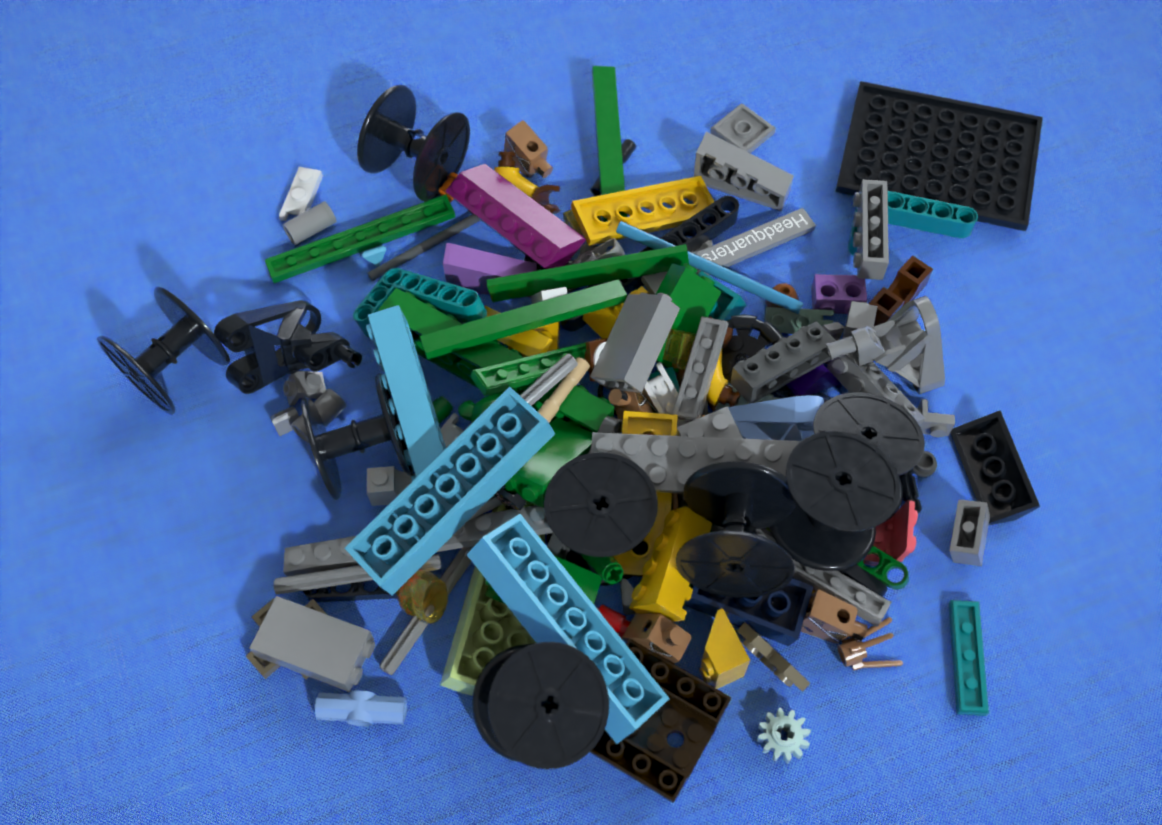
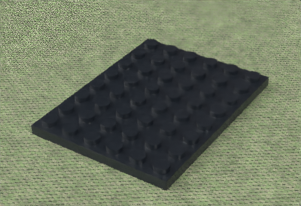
M860 81L835 192L854 196L855 192H859L862 179L887 181L888 191L967 206L977 212L978 222L1026 231L1029 225L1043 117Z

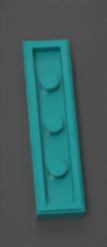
M950 600L948 604L957 714L987 716L989 708L980 604L978 601Z

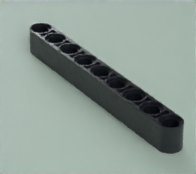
M723 196L660 239L676 246L686 244L687 251L694 252L702 244L714 239L736 223L739 202L733 196ZM646 247L640 252L651 251L654 249ZM642 276L619 280L627 296L632 291L644 286L641 281ZM604 283L589 285V286H587V287L584 288V289H587V288H590V287H594V286H597V285H601V284H604ZM583 315L561 321V326L570 332L576 331L587 324L583 320Z

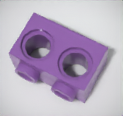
M815 274L811 287L812 309L834 310L836 314L848 315L852 301L867 302L865 279L857 278V275Z

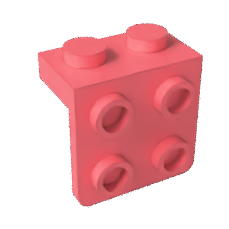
M908 500L892 518L876 526L873 546L899 562H902L905 557L912 553L916 546L913 528L917 522L918 512L915 510L914 501ZM869 554L864 558L863 563L877 566L879 557L875 554Z

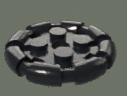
M745 314L731 316V319L727 320L728 327L731 329L736 328L738 334L732 336L729 344L722 349V372L728 383L731 384L732 370L736 365V359L739 355L747 354L750 358L759 350L774 345L783 338L779 330L767 320L763 322L758 320L757 316ZM753 329L760 331L758 339L750 336Z

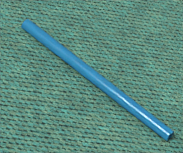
M622 221L616 230V233L654 250L676 246ZM688 251L689 265L799 314L803 302Z

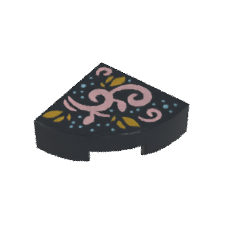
M503 485L494 494L507 509L521 510L526 505L525 500L518 493L513 497L509 492L505 491L506 485Z

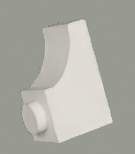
M394 466L367 468V495L372 506L389 505L412 483L411 476L396 470Z

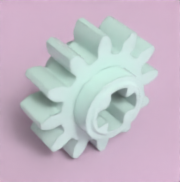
M782 708L778 709L776 717L768 712L765 719L769 724L760 722L758 726L759 730L765 733L760 734L757 741L766 742L762 752L763 754L768 753L770 750L774 752L772 758L774 762L777 761L780 755L784 756L786 764L790 762L791 754L800 759L803 755L800 748L807 749L810 745L803 738L809 736L811 730L801 728L805 718H800L796 721L794 719L795 710L793 709L789 712L788 716H784ZM782 730L787 732L788 738L786 741L780 739Z

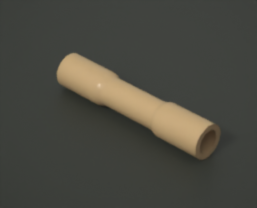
M579 357L576 358L578 365L563 378L549 399L538 410V413L549 423L573 387L579 383L590 368L586 360Z

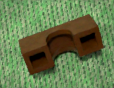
M912 255L899 269L888 289L883 287L869 302L870 305L878 306L874 326L887 322L907 302L914 300L926 287L933 268Z

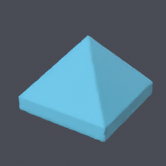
M380 245L362 251L361 256L376 266H380L386 253V247Z

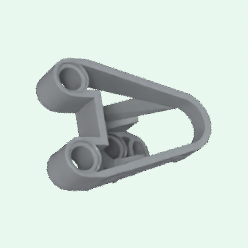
M927 296L907 302L883 324L873 328L869 326L851 331L849 337L826 344L831 360L853 353L858 366L875 361L886 366L889 371L896 372L912 382L918 394L945 385L940 324L936 311ZM919 315L922 317L925 331L921 329L916 321Z

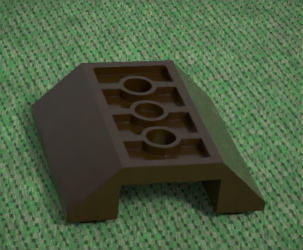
M628 639L627 647L669 697V700L639 728L618 744L604 730L600 740L590 753L674 803L713 736L732 697L635 641ZM672 733H678L682 736L684 743L678 748H673L668 744L667 737Z

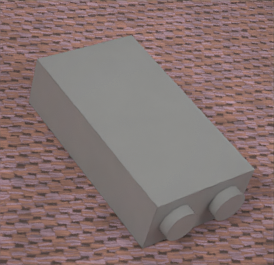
M647 293L628 294L590 377L609 390L619 389L642 393L680 310L672 302V298L664 293H658L657 295Z
M276 596L250 646V650L258 658L350 692L352 686L359 683L363 673L361 667L365 659L371 657L375 648V642H373L374 638L371 632L367 629Z

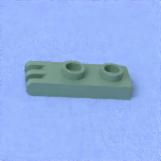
M765 306L764 322L767 320L773 324L780 333L794 334L801 327L808 326L816 321L821 326L833 323V320H823V315L833 316L834 310L801 308L799 314H796L783 307Z

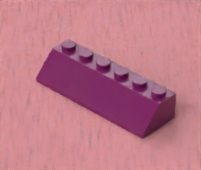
M486 164L460 172L445 191L461 206L543 269L566 266L586 240L582 235Z

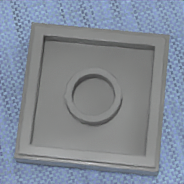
M741 103L711 127L710 133L748 153H752L775 134L776 128Z

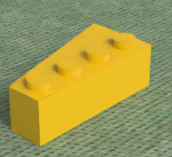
M687 506L670 511L665 518V528L656 539L653 546L655 549L653 555L644 565L642 570L644 575L640 584L634 588L631 595L632 602L629 608L636 613L661 614L672 622L685 620L687 611L682 609L685 600L691 599L693 589L689 587L690 583L678 572L676 556L679 549L687 541L696 536L710 533L712 526L710 521L696 514Z

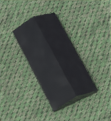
M1001 410L952 429L950 433L977 502H986L990 513L989 525L1017 520L1041 507Z

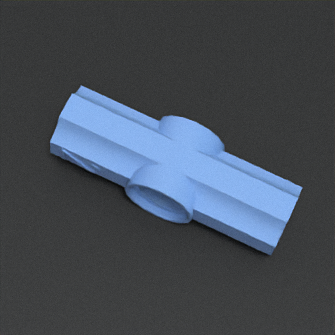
M352 691L350 694L319 693L315 703V718L317 720L346 721V723L354 726H371L373 723L404 725L407 714L406 697L376 696L375 693L368 691Z

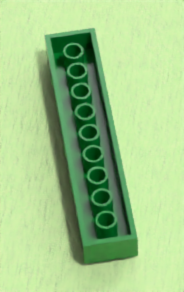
M397 288L378 309V311L397 305L400 306L408 321L417 354L425 359L427 358L420 336L462 324L450 314L445 315L432 304H425L419 301L412 293L403 292ZM493 340L427 360L477 387L470 377L473 370L524 357L517 350H510L502 346L498 340ZM562 380L532 405L537 412ZM532 384L517 387L513 390L520 395ZM577 385L573 387L560 405L558 412L550 423L558 418L587 431L598 433L603 420L607 416L614 417V406L607 399L598 398L590 394L585 387Z

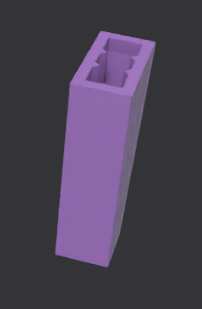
M446 243L443 260L446 282L474 290L477 294L490 295L487 288L488 279L538 271L537 263Z

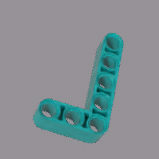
M888 191V224L956 238H967L970 236L978 219L977 212L967 206ZM852 221L848 251L854 256L857 253V247H853L854 233L857 232V227H853Z
M400 268L388 270L353 313L354 320L364 335L369 337L366 325L370 324L368 314L378 312V309L397 288L403 292L412 293L419 301L425 304L430 303L443 314H450L457 320L465 323L487 316V310L476 291Z

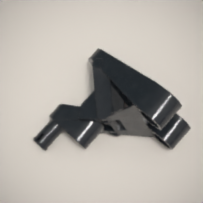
M302 300L235 313L219 321L214 329V335L228 349L233 352H245L244 357L231 363L226 370L227 380L244 394L254 393L286 374L298 372L299 369L309 368L317 372L339 360L345 362L349 367L355 368V365H360L362 355L350 348L349 342L337 333L316 334L321 324V314L312 304ZM307 310H309L310 319L306 327H304L300 323ZM283 318L277 336L255 327ZM274 345H280V348L275 351Z

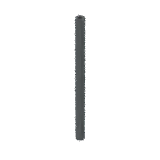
M472 214L369 271L367 275L371 281H374L388 270L399 267L481 220Z

